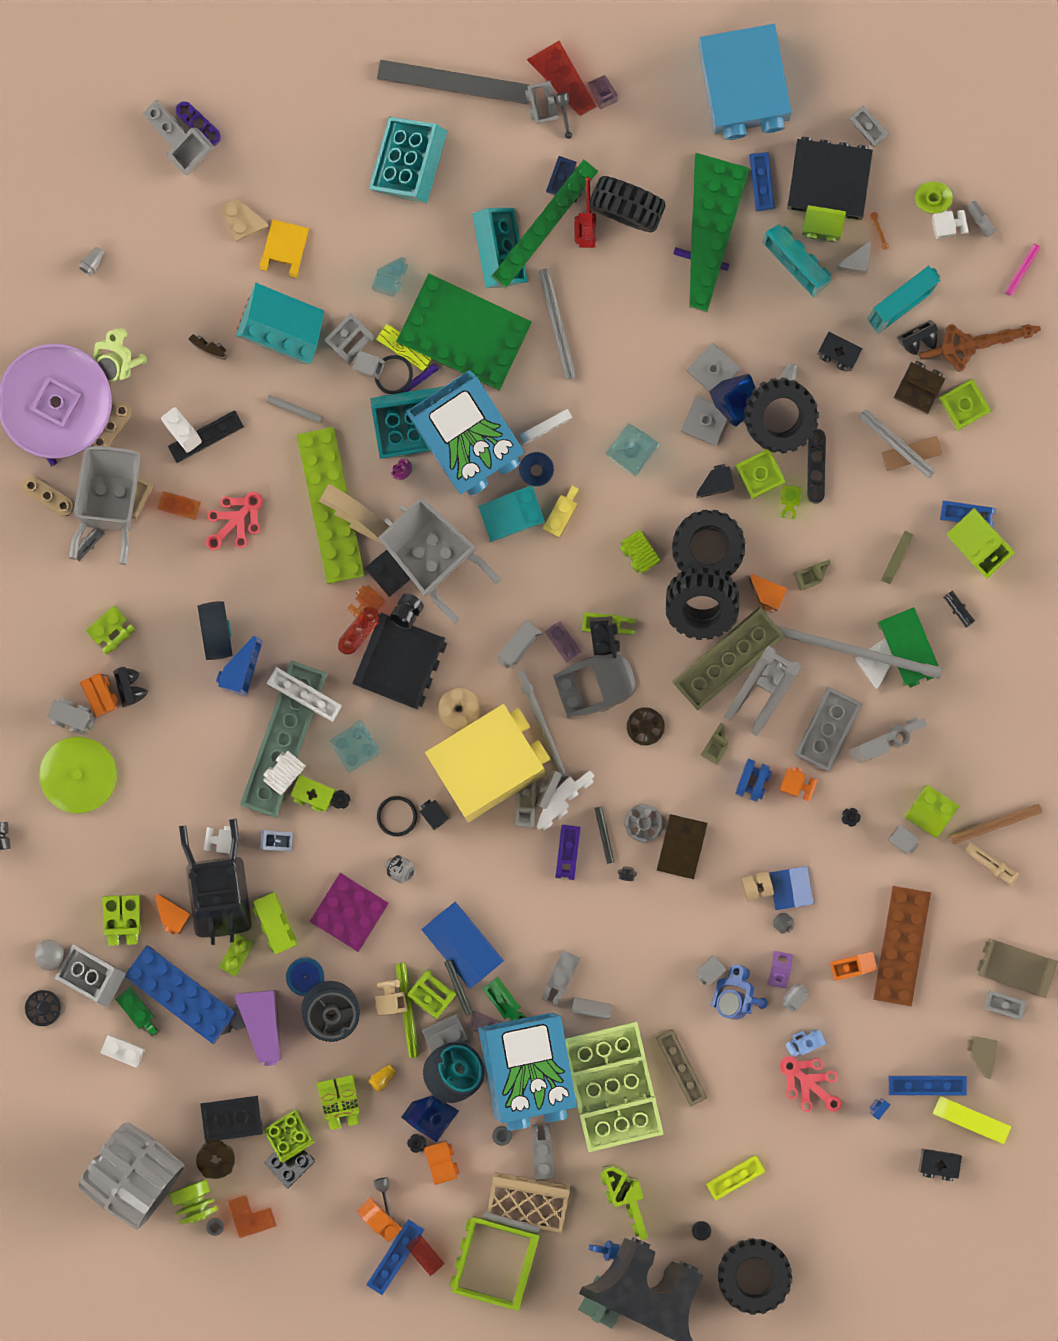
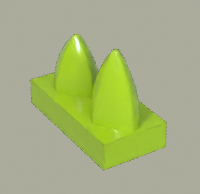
M236 934L234 942L230 945L219 968L236 977L254 942Z

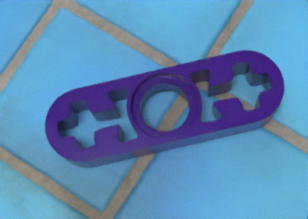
M180 102L176 107L178 117L190 129L192 127L195 128L193 122L196 119H202L204 125L199 130L204 132L207 126H209L210 128L207 130L211 134L216 133V140L211 139L210 142L213 146L218 145L221 141L220 132L189 102ZM182 107H189L188 111L192 115L191 119L185 113L181 115ZM204 132V136L209 139L208 134Z

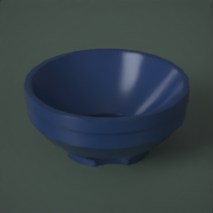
M532 452L522 459L519 473L526 484L540 487L551 480L554 473V465L546 454ZM534 465H539L543 470L542 474L534 476L531 473V468Z

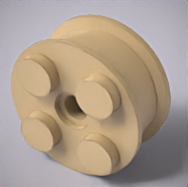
M453 688L447 691L439 701V717L447 727L454 730H462L478 720L480 715L479 700L468 689ZM459 705L463 707V711L460 713L455 710Z

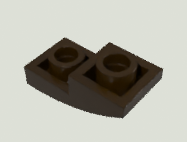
M192 334L188 338L202 352L222 360L227 358L225 354L227 350L220 343L216 345L211 342L206 346L207 341L200 335L196 337Z

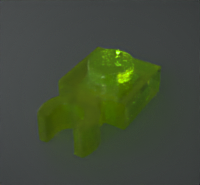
M782 484L780 504L786 505L781 513L782 518H785L786 511H791L792 519H795L796 511L794 506H799L801 486Z

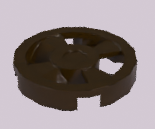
M643 707L635 710L629 716L627 732L635 743L649 746L656 743L662 737L665 723L657 711L652 708ZM648 712L655 714L652 720L647 719ZM633 717L639 721L638 725L631 724ZM653 728L660 729L658 736L651 732ZM640 733L644 734L643 741L636 739Z

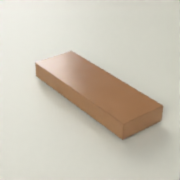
M937 436L908 444L924 460L942 455ZM895 449L882 452L887 471L911 464Z

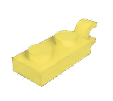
M572 486L566 497L560 495L543 527L544 530L560 538L578 505L573 502L579 491L578 488Z

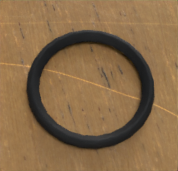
M389 355L382 360L386 362L390 359H399L406 363L409 369L407 383L401 389L391 391L385 389L378 379H375V382L384 393H401L410 386L413 379V369L406 358L400 355Z
M393 796L385 799L380 804L377 811V822L386 834L397 837L409 833L416 825L417 811L414 804L407 798ZM393 800L406 802L413 811L412 824L407 830L399 833L387 830L381 822L383 807Z

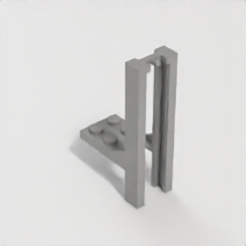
M767 646L762 656L756 661L724 718L731 721L734 714L738 713L755 684L770 692L771 695L754 721L755 726L750 732L755 736H758L802 667L796 661L791 662L776 653L777 650L770 646Z

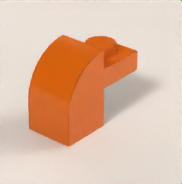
M371 1197L357 1210L362 1219L387 1242H390L402 1230L401 1226Z

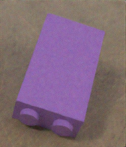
M276 990L235 994L237 1005L259 1063L264 1062V1066L276 1065L277 1061L281 1060Z

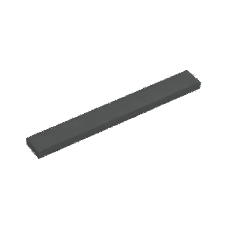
M380 60L377 75L378 80L527 104L525 90H528L527 86L529 84Z

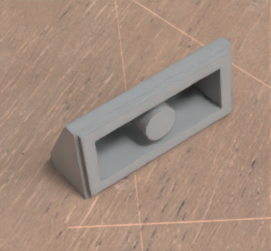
M576 997L573 1001L572 1012L609 1019L612 1005L610 1003Z

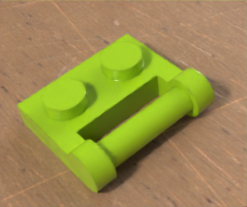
M427 969L406 996L437 1020L456 996L457 992L451 991L431 975L432 972ZM427 980L447 998L443 1000L423 983Z

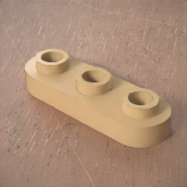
M119 402L112 408L109 421L98 438L103 440V444L100 447H110L132 417L133 411L128 403ZM125 408L126 412L122 415L119 414V410ZM111 423L114 424L113 430L108 429V425ZM97 440L91 446H99L96 443Z
M30 476L23 480L22 490L31 498L60 516H68L73 512L74 504L65 495L36 477ZM29 483H34L33 489L28 488ZM45 493H50L51 497L45 499L44 495ZM66 503L67 507L66 509H61L60 505Z

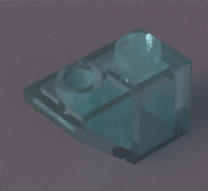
M400 257L379 268L372 285V290L395 297V294L401 290V275H405L408 264L405 263L406 259Z

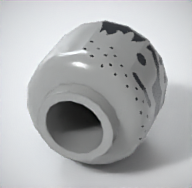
M396 855L393 859L389 858L385 865L387 876L399 883L409 882L415 873L413 862L401 855Z

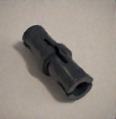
M953 590L949 592L953 600H951L948 594L943 597L953 609L952 613L959 617L965 628L970 625L966 618L971 624L976 621L965 608V603H961Z

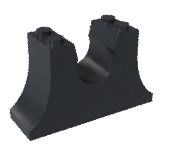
M632 1237V1240L624 1238L608 1270L595 1282L582 1286L579 1292L580 1295L674 1341H693L689 1331V1312L693 1297L703 1275L697 1272L698 1268L683 1261H680L678 1264L672 1261L664 1271L660 1283L655 1287L649 1288L647 1275L653 1265L655 1251L649 1249L651 1245L634 1237Z

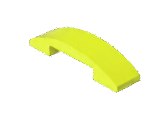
M942 1096L939 1097L932 1113L1002 1144L1005 1143L1011 1126Z

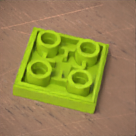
M296 1109L263 1129L282 1163L315 1143Z

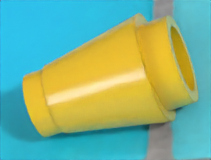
M388 1064L370 1076L371 1079L368 1083L376 1092L383 1091L396 1071Z

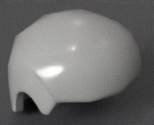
M44 940L40 942L35 950L36 963L43 970L52 971L58 968L63 961L64 951L62 945L55 940Z

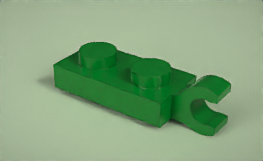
M499 977L482 988L504 1019L509 1017L512 1021L526 1018L523 1013L517 1011L521 1007Z
M131 987L115 999L138 1029L144 1026L151 1036L159 1032L151 1022L154 1015Z

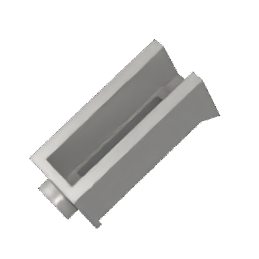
M526 620L499 653L498 658L500 660L498 662L507 669L509 666L513 669V663L516 665L537 639L536 636L543 635V633Z

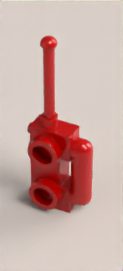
M586 178V213H579V216L574 218V241L576 244H579V248H595L597 242L596 213H592V209L589 206L590 178Z

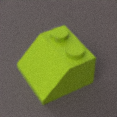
M808 205L805 212L802 235H806L808 239L825 238V241L835 243L836 240L841 238L846 211Z
M925 785L904 817L937 838L949 823L959 805L929 785Z

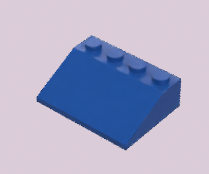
M253 636L225 665L223 671H219L216 682L219 683L218 687L224 691L247 697L263 643L258 637Z

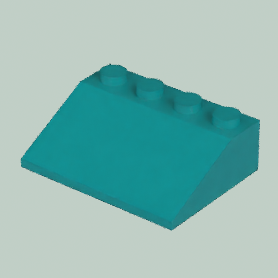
M389 116L369 189L427 204L448 131L434 123Z
M779 224L766 231L762 243L813 298L831 283L830 272L817 264V258L804 250L805 246L800 240L795 241L788 227H782Z
M255 283L236 337L300 363L311 364L318 345L324 310Z
M443 387L370 398L380 459L430 451L406 414V411Z

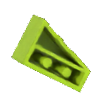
M276 892L253 901V912L256 917H260L262 922L260 927L263 934H267L269 939L268 945L275 955L299 945Z

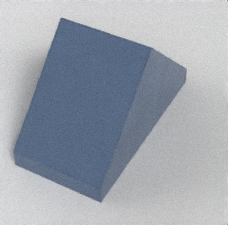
M262 830L260 849L292 852L293 832Z

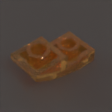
M162 491L157 509L196 520L201 502Z

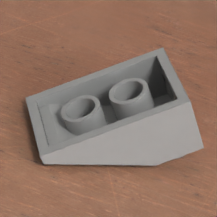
M73 944L55 979L96 1003L108 1007L126 973Z

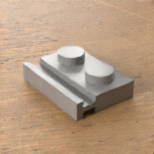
M457 1014L421 1030L431 1052L450 1042H464L468 1040Z

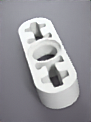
M567 409L520 435V438L524 444H527L568 422L573 417Z

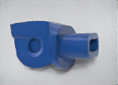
M608 1240L604 1246L589 1244L588 1250L603 1253L605 1260L609 1261L610 1259H615L620 1245Z

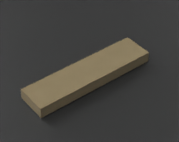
M673 1029L655 1037L690 1107L707 1099Z

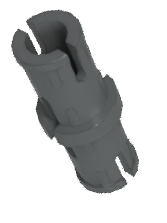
M94 528L86 538L83 537L81 539L82 542L79 544L77 560L79 562L90 549L93 550L95 548L94 545L105 535L100 528Z

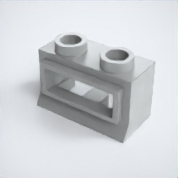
M551 80L527 86L528 90H525L528 102L531 101L533 108L529 109L531 119L535 120L536 124L558 119L559 114L554 100ZM541 87L544 88L550 114L543 117L540 116L534 90Z

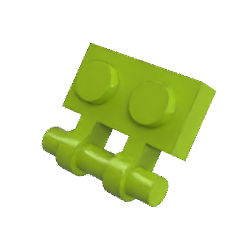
M113 606L93 623L86 632L97 645H100L103 641L107 643L102 650L108 655L112 650L115 651L123 640L129 639L131 637L130 634L136 629L131 624L125 629L122 625L127 619ZM118 630L120 634L111 640L109 636Z

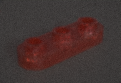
M364 608L339 638L338 649L341 653L346 655L353 654L375 628L380 616L375 608Z

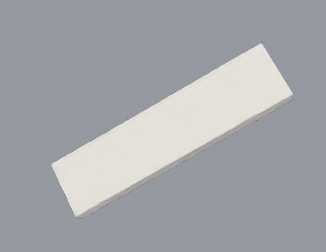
M277 667L266 683L334 722L342 708L341 704Z

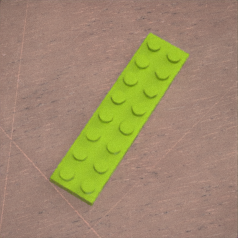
M330 427L297 434L327 584L365 577L356 531L349 527L350 522L335 515L336 510L319 502L328 484L348 495L335 429Z

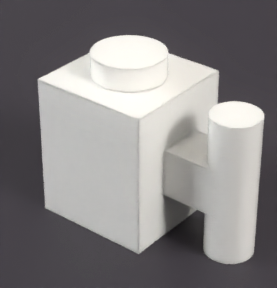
M946 210L942 213L933 214L932 223L936 240L954 237L957 227H960L961 234L969 233L964 210L957 211L958 219L953 218L952 211L947 212Z
M225 826L224 830L219 829L218 837L213 836L215 828L207 827L204 850L211 851L212 844H217L216 852L230 854L232 842L230 827Z

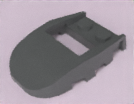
M612 654L589 657L553 675L568 719L573 716H585L607 711L617 704L628 700L633 695L636 686L635 677L629 662L619 654L614 659ZM592 665L604 702L584 708L572 672Z

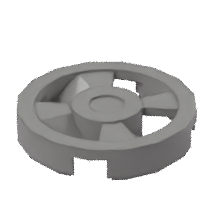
M640 804L634 806L625 817L626 832L632 839L638 842L652 841L662 830L663 820L661 814L651 805ZM635 810H638L640 814L638 819L632 815ZM653 811L657 817L651 820L649 815ZM637 827L639 831L636 835H633L630 829ZM649 828L653 829L656 832L651 837L647 832Z

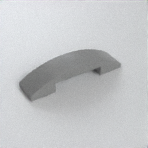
M536 781L516 793L515 827L534 828Z

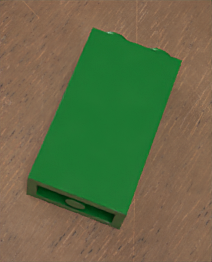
M914 607L877 622L879 629H882L892 656L939 667ZM897 667L903 680V686L908 685L909 688L920 684L919 680L925 677L927 681L934 678Z

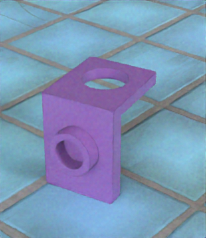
M774 951L768 985L787 988L793 954ZM784 957L788 962H780L777 958Z

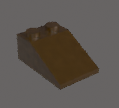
M669 814L656 871L694 879L708 823Z

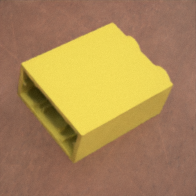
M502 704L425 752L468 823L547 774L542 764L549 761L550 757L539 740L529 745L522 732L530 728V725L519 708L509 713L506 706Z

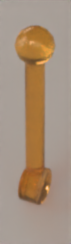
M873 212L870 218L874 220L882 241V249L887 250L889 244L886 243L877 220L878 214Z

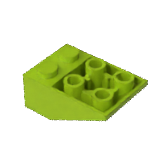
M975 508L946 533L986 579L1015 554L1014 549Z

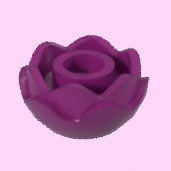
M400 459L398 464L392 467V477L396 480L406 479L412 472L411 462L408 459Z

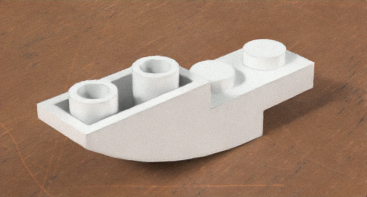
M588 771L576 782L570 776L555 790L547 809H543L539 817L538 830L543 828L545 831L553 825L552 820L558 816L560 819L568 813L567 808L569 805L565 800L568 798L571 801L579 794L577 790L582 786L586 789L594 782L592 779L595 776L591 771Z

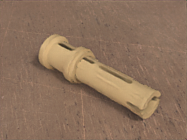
M972 842L964 850V853H967L994 872V877H999L1008 883L1007 886L1009 887L1020 874L1008 868L1006 863H999L972 844Z

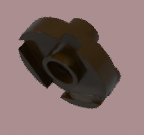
M211 1140L204 1143L196 1156L197 1168L205 1178H223L232 1172L235 1164L233 1149L220 1140ZM213 1156L221 1158L218 1163L211 1162Z

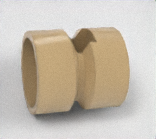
M768 871L758 873L756 877L750 875L741 878L747 902L758 899L760 895L762 897L774 895ZM757 884H761L762 887L757 888Z

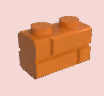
M98 673L80 682L96 718L118 709L117 704L119 700L115 692L111 693L109 689L111 683L107 675L103 676L102 673Z

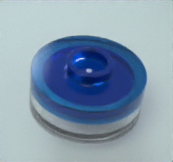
M301 956L294 959L286 971V982L289 989L299 996H305L311 987L323 982L325 977L321 963L310 956Z

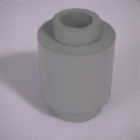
M800 983L798 986L793 984L783 997L782 1004L791 1012H794L796 1009L798 1010L809 997L806 994L808 990Z

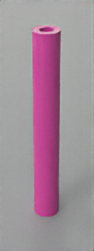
M1033 244L1005 291L1007 295L1012 296L1041 248L1037 244Z

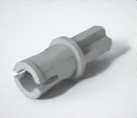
M972 201L967 205V209L976 221L975 224L980 226L986 237L997 231L987 218L988 214L985 215L976 201Z

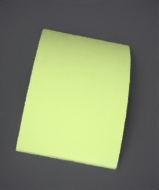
M637 1021L565 1038L575 1098L588 1152L664 1135Z

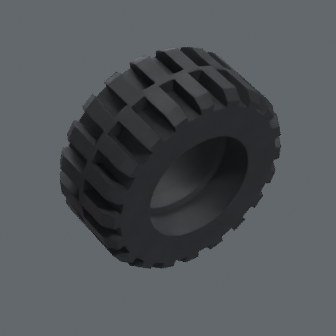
M601 176L598 179L589 200L590 208L601 215L649 233L657 229L666 207L665 201L657 195L609 176Z
M772 378L767 383L765 381L760 383L758 389L754 388L751 391L753 394L747 398V406L744 407L743 411L745 414L744 423L748 433L760 447L768 449L773 453L779 451L783 454L789 450L792 452L798 450L797 447L800 445L804 447L807 444V439H812L814 436L813 431L818 427L817 419L819 418V412L817 411L816 401L803 385L787 378ZM787 398L796 404L799 411L798 419L791 429L780 433L773 432L765 425L764 412L767 406L774 400Z
M705 509L700 512H694L689 517H686L675 531L672 542L673 559L678 569L684 572L690 567L694 569L697 566H703V568L711 566L718 571L720 569L725 572V575L731 576L739 568L745 555L746 542L743 531L739 528L735 519H731L728 514H723L719 510L713 509V511ZM701 530H716L722 534L726 541V554L722 560L715 564H702L692 555V538Z
M697 566L694 569L693 567L687 568L685 572L681 571L677 574V577H673L670 585L667 587L666 617L670 625L676 628L677 632L680 634L684 633L688 638L695 637L696 640L707 638V640H710L714 636L720 637L724 631L728 632L737 621V616L739 615L738 587L728 574L725 575V572L720 569L717 571L711 566H708V568H703V566ZM706 596L716 600L719 604L713 608L702 610L693 608L686 602L694 597Z
M748 1238V1240H741L736 1245H732L728 1248L726 1254H723L721 1263L718 1266V1283L724 1298L732 1307L751 1315H756V1313L765 1314L769 1310H775L780 1303L782 1304L786 1300L785 1297L791 1290L792 1269L785 1254L775 1244L764 1239ZM751 1258H759L766 1261L773 1272V1281L770 1287L761 1294L746 1293L737 1282L739 1266Z

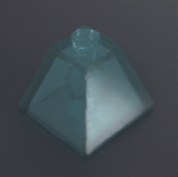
M628 423L605 454L631 474L637 476L659 447V443Z

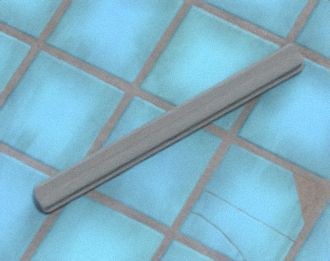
M548 268L539 271L565 377L566 379H573L576 377L572 358Z

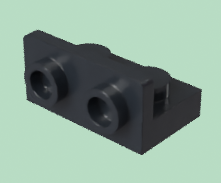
M613 616L590 618L594 656L612 654L613 659L617 658V652L620 651V641L616 640L615 637L618 634L617 623L613 622Z

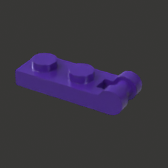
M561 825L555 878L561 879V877H566L569 880L575 879L581 827ZM563 864H570V870L562 869Z

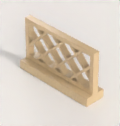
M494 1172L487 1212L491 1213V1209L499 1204L504 1211L500 1216H507L512 1219L509 1213L518 1208L523 1217L517 1221L538 1226L541 1230L562 1233L570 1185ZM495 1187L504 1188L507 1195L498 1199L494 1193ZM522 1191L527 1198L518 1203L512 1194ZM537 1194L542 1195L546 1200L539 1206H536L531 1199ZM510 1196L515 1206L506 1210L501 1202ZM555 1198L564 1199L563 1206L557 1210L550 1202ZM529 1200L534 1209L525 1214L520 1205ZM548 1203L553 1213L544 1217L539 1209ZM537 1211L542 1220L538 1223H532L528 1216ZM556 1214L560 1220L559 1227L550 1226L547 1220Z

